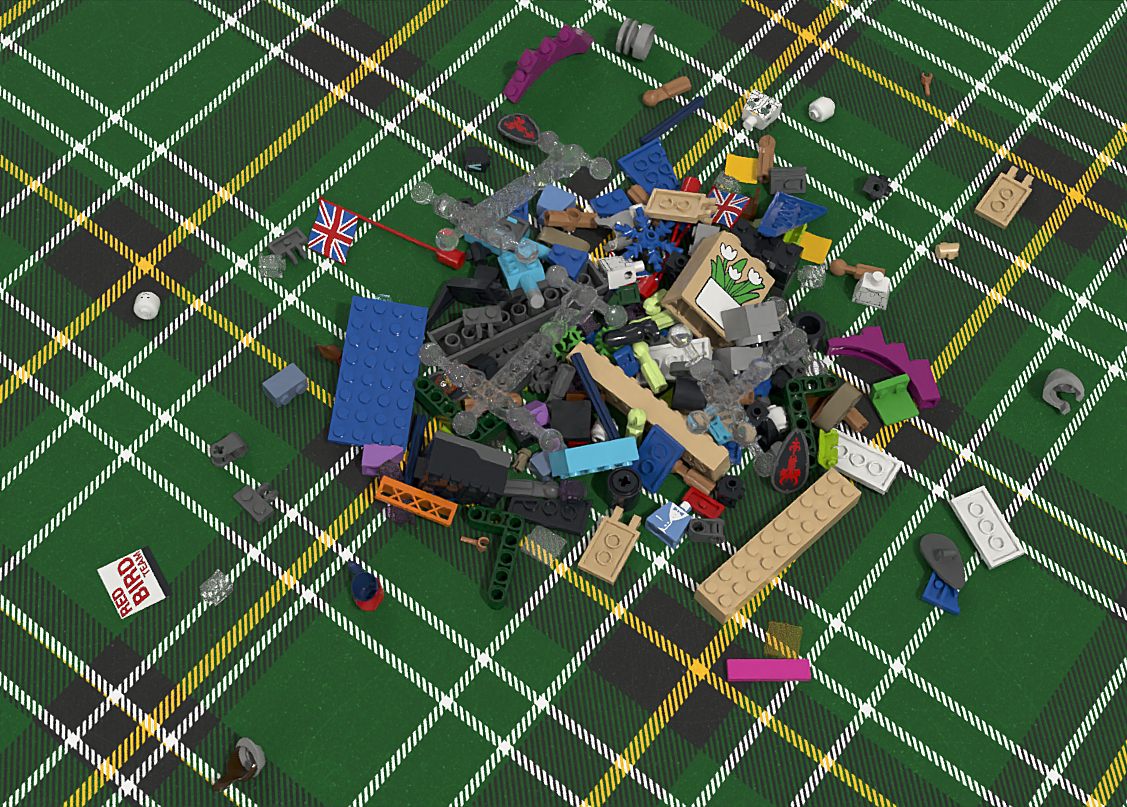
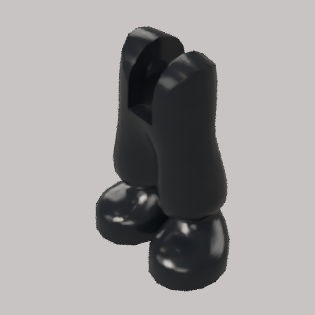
M649 318L641 322L631 323L620 329L608 330L602 334L601 339L609 347L639 343L644 340V337L656 344L660 343V332L656 322Z

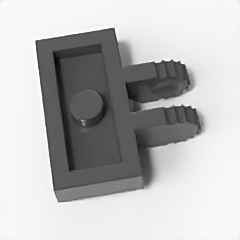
M295 227L268 243L267 249L277 260L287 256L289 261L296 265L298 260L292 252L296 250L302 259H306L308 256L302 246L308 243V238L298 227Z
M500 305L462 309L464 328H476L477 339L482 338L481 327H487L489 337H494L493 326L502 325Z
M264 482L256 491L247 484L233 496L234 501L259 526L275 513L269 504L279 495L276 490H272L264 499L261 497L271 487L268 482Z

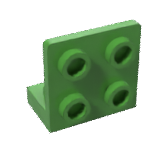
M907 373L872 385L869 398L885 426H890L919 415L918 409L906 390L910 381Z

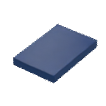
M655 424L638 448L639 459L632 461L633 465L627 467L635 470L641 477L642 485L652 494H655L686 448L658 424Z

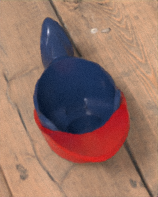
M349 560V570L354 575L351 584L354 600L362 610L373 611L383 601L384 590L382 584L377 577L366 572L361 565Z

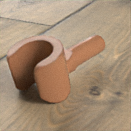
M922 73L921 84L925 87L926 96H930L931 73H929V77L924 76V73Z
M461 537V541L475 545L480 552L485 551L487 548L480 543H489V539L486 537H481L479 540Z

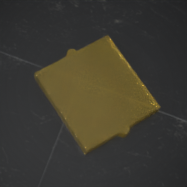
M769 621L764 655L778 657V659H798L803 627L789 625L787 622Z

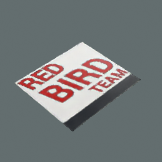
M149 546L97 570L121 619L173 595Z

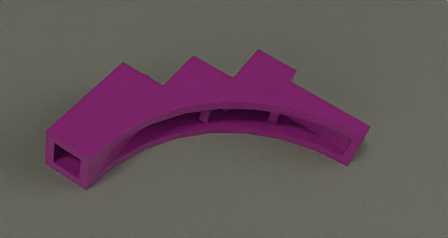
M564 24L555 39L545 36L536 51L525 49L517 62L519 67L502 93L514 103H518L527 89L544 71L571 54L586 53L595 38L584 29Z
M880 326L865 327L861 330L859 336L834 337L827 341L825 347L826 356L844 355L868 360L883 367L896 377L907 373L910 378L907 390L912 395L918 410L937 407L941 397L928 359L910 361L904 343H890L886 345Z

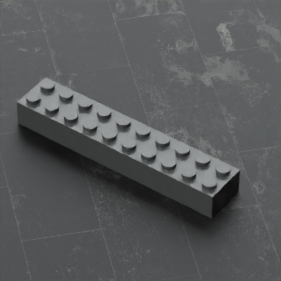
M588 259L575 282H572L570 276L565 272L563 274L559 272L546 278L548 286L539 289L544 298V305L541 308H533L526 294L513 298L509 295L510 298L507 301H499L497 305H500L502 325L493 326L494 337H489L487 327H481L482 338L477 339L476 328L465 329L463 317L427 333V346L442 370L457 369L481 353L489 354L525 332H536L597 303L602 294L606 295L609 285L593 262Z

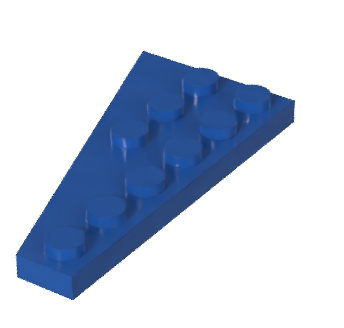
M659 137L617 160V166L635 185H640L649 196H651L654 188L680 191L679 182L671 164L667 160L666 152L661 146ZM687 222L680 223L678 229L680 235L688 225ZM693 223L687 232L691 231L696 224Z
M777 191L757 231L766 237H777L826 215L828 208Z

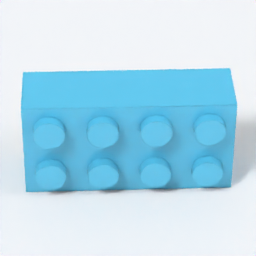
M635 436L548 453L552 476L560 475V479L633 465L632 461L639 459Z

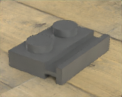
M806 167L770 168L769 193L776 194L777 191L786 194L806 193Z

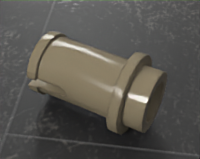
M526 448L518 450V456L511 466V469L516 473L518 471V474H522L532 455V452Z

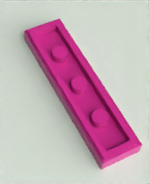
M727 659L726 661L728 681L811 680L809 659Z

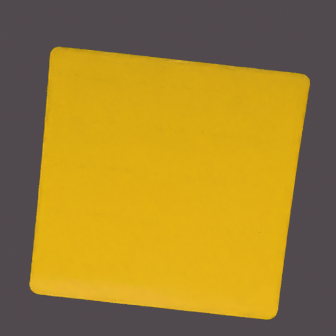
M727 153L724 177L737 182L756 184L758 159Z
M804 231V234L800 235L802 239L799 243V246L804 248L801 258L817 264H823L832 240Z

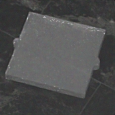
M536 525L532 533L527 535V540L520 548V551L551 567L555 559L560 557V552L566 545L567 540L542 526Z

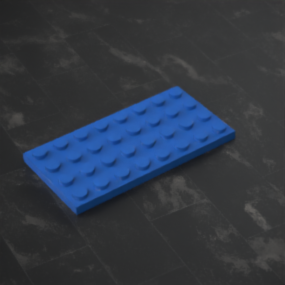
M359 296L352 297L328 442L363 448L364 444H378L380 446L397 445L403 447L404 454L406 453L415 396L414 382L418 377L428 308Z

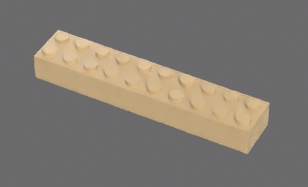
M580 341L566 356L568 365L574 367L570 356L580 352L598 391L605 392V400L625 416H628L631 409H643L647 416L644 430L649 433L652 427L658 424L686 448L680 458L691 467L697 469L715 483L730 469L729 451L723 445L718 446L713 442L714 440L710 435L701 433L694 423L685 421L681 413L668 408V404L662 399L658 400L648 388L643 389L635 378L626 376L622 368L617 365L613 366L605 355L602 354L600 356L596 353L593 346L590 344L586 345ZM576 371L574 376L580 380L579 375Z
M832 467L696 588L694 599L717 621L724 625L858 503L862 492Z

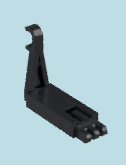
M452 277L445 283L432 309L427 313L428 319L426 320L425 331L429 330L455 301L496 306L499 301H507L510 297L500 283L492 282L491 280Z

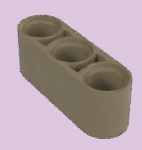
M544 226L535 241L551 249L554 244L587 253L590 249L589 243L585 240L550 226Z
M847 381L823 407V410L813 424L826 433L833 428L836 429L858 403L863 394Z

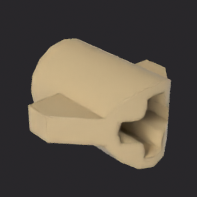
M943 242L940 245H936L935 254L937 259H954L958 257L959 243Z

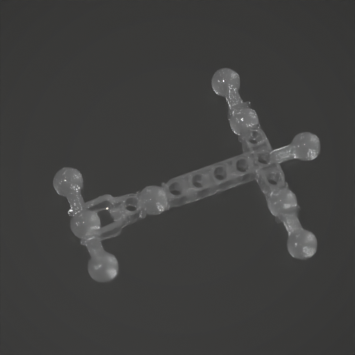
M545 131L541 133V142L538 144V147L543 152L549 153V157L541 165H538L537 168L530 170L528 174L518 177L474 207L457 201L445 192L439 196L435 195L432 186L426 182L416 183L412 188L411 196L417 204H432L434 214H439L442 218L449 219V222H453L456 226L455 229H441L436 234L435 242L442 251L449 252L454 250L458 246L459 238L469 233L477 239L491 244L494 248H499L501 252L512 249L515 251L516 258L521 263L530 264L538 258L539 250L537 245L529 240L521 242L515 240L514 231L509 230L506 226L499 225L497 221L530 200L534 194H537V191L543 190L547 185L563 177H571L581 168V165L588 167L591 176L595 179H606L612 170L610 162L602 157L593 160L590 158V154L585 153L580 145H564L559 142L558 135L554 132Z
M552 265L545 273L548 285L553 288L563 287L569 291L561 298V307L556 311L555 317L552 316L550 322L544 323L537 334L533 335L490 381L479 374H475L474 371L471 372L468 365L459 363L457 358L453 362L446 359L440 346L434 342L423 344L418 356L424 365H436L444 371L445 380H449L455 387H462V391H466L467 395L477 402L469 411H460L455 415L452 425L458 434L463 436L472 434L477 427V418L487 409L499 419L505 420L506 423L509 422L514 430L522 431L523 436L530 432L539 439L538 442L543 451L552 453L561 449L563 445L562 434L554 428L545 430L536 423V415H532L528 408L518 407V403H514L508 394L546 356L547 350H551L552 345L559 343L565 333L573 326L583 324L594 312V309L604 315L606 324L613 329L625 326L628 321L627 311L619 305L609 306L602 301L603 296H598L597 290L593 286L582 285V282L577 284L569 278L565 267ZM575 300L583 309L580 311L569 308V305Z

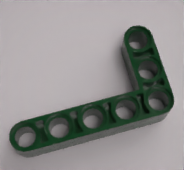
M832 373L792 378L787 381L782 389L785 410L789 418L790 432L798 428L796 423H801L804 426V429L801 430L806 437L809 460L812 463V466H809V473L818 465V453L806 399L827 396L828 394L832 395L840 384L839 377ZM825 382H830L833 387H828ZM807 384L813 385L815 390L809 389ZM788 387H794L796 392H791ZM792 405H798L800 411L795 410Z
M420 376L414 382L415 397L457 437L486 445L506 430L512 422V408L507 404H500L475 423L430 378Z
M472 506L468 510V526L476 531L502 536L488 590L489 607L493 610H500L505 606L524 534V518L515 513L483 506ZM478 516L480 519L475 520L473 517ZM497 520L500 523L494 524L492 521ZM512 525H519L520 527H518V528H513V527H511V526H512ZM513 542L515 545L509 546L506 543ZM509 560L510 563L505 564L502 561ZM501 577L505 578L506 580L500 582L497 579ZM493 596H500L501 599L495 600V599H493L492 597H493Z

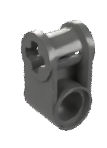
M232 432L210 447L212 464L218 468L225 467L227 464L245 455L249 450V446L237 432Z
M694 518L687 529V538L692 542L724 543L726 541L723 535L725 521L718 518ZM693 528L699 529L701 532H696Z

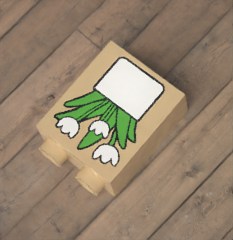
M723 230L702 240L660 304L697 339L708 337L711 350L728 348L735 345V340L727 342L721 312L745 305L761 303L775 280L766 272V266L761 260L751 257L741 247V241L737 236Z

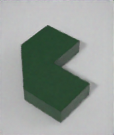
M638 284L618 287L603 308L606 327L610 324L614 326L626 323L623 306L639 304L641 302Z

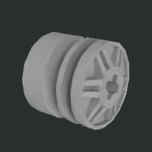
M626 18L618 32L616 52L622 53L624 50V54L628 55L631 49H633L632 56L644 61L654 39L655 26L643 23L640 29H638L639 22L637 20H634L632 23L631 18Z

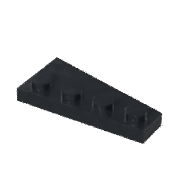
M512 497L507 512L521 515L526 523L583 537L594 499L577 501V499L557 500V498H549L548 500H540L535 497Z

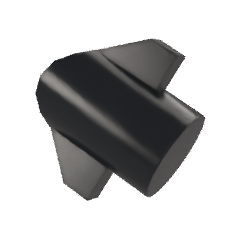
M473 242L466 254L467 262L473 260L475 267L478 264L485 266L488 263L487 256H491L492 253L489 248L481 243Z

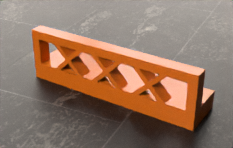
M384 475L375 495V499L450 527L458 506L456 503ZM381 491H384V492H386V493H389V494H391L392 496L387 497V496L381 495ZM400 498H402V499H404V500H407V501H409V502H412V503H410V504L402 503V501H401ZM419 505L430 510L425 512L420 509ZM438 513L448 516V520L441 518Z

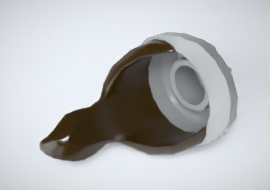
M241 738L236 748L230 754L226 774L215 781L212 791L226 790L234 782H245L252 777H256L266 762L265 753L262 748L254 744L249 738Z

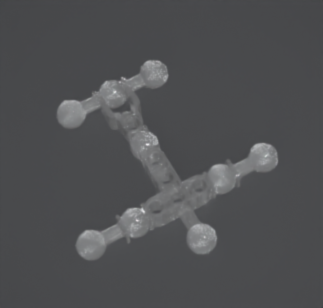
M777 296L768 298L766 302L774 300L779 325L783 332H780L774 337V340L768 342L769 348L760 358L752 360L748 368L729 383H726L724 378L718 374V371H714L712 361L704 357L707 355L706 352L701 354L697 352L691 343L692 331L687 325L676 324L668 332L670 344L673 347L682 348L690 360L685 364V367L690 366L691 376L698 380L697 384L700 385L701 392L710 404L703 411L694 410L688 414L685 422L687 429L692 434L701 435L709 429L710 419L717 414L724 426L728 427V431H732L733 439L741 445L739 447L740 450L748 448L755 459L754 470L761 477L771 476L775 457L772 454L764 453L757 443L762 436L757 435L755 426L748 422L749 418L746 416V412L739 401L755 389L760 382L768 380L772 371H775L777 367L793 363L800 357L806 364L805 376L828 374L827 365L822 360L815 359L809 351L810 345L807 344V334L802 329L796 328V323H791L786 315V302ZM783 340L785 346L789 350L794 351L792 354L785 355V352L782 349L784 347Z

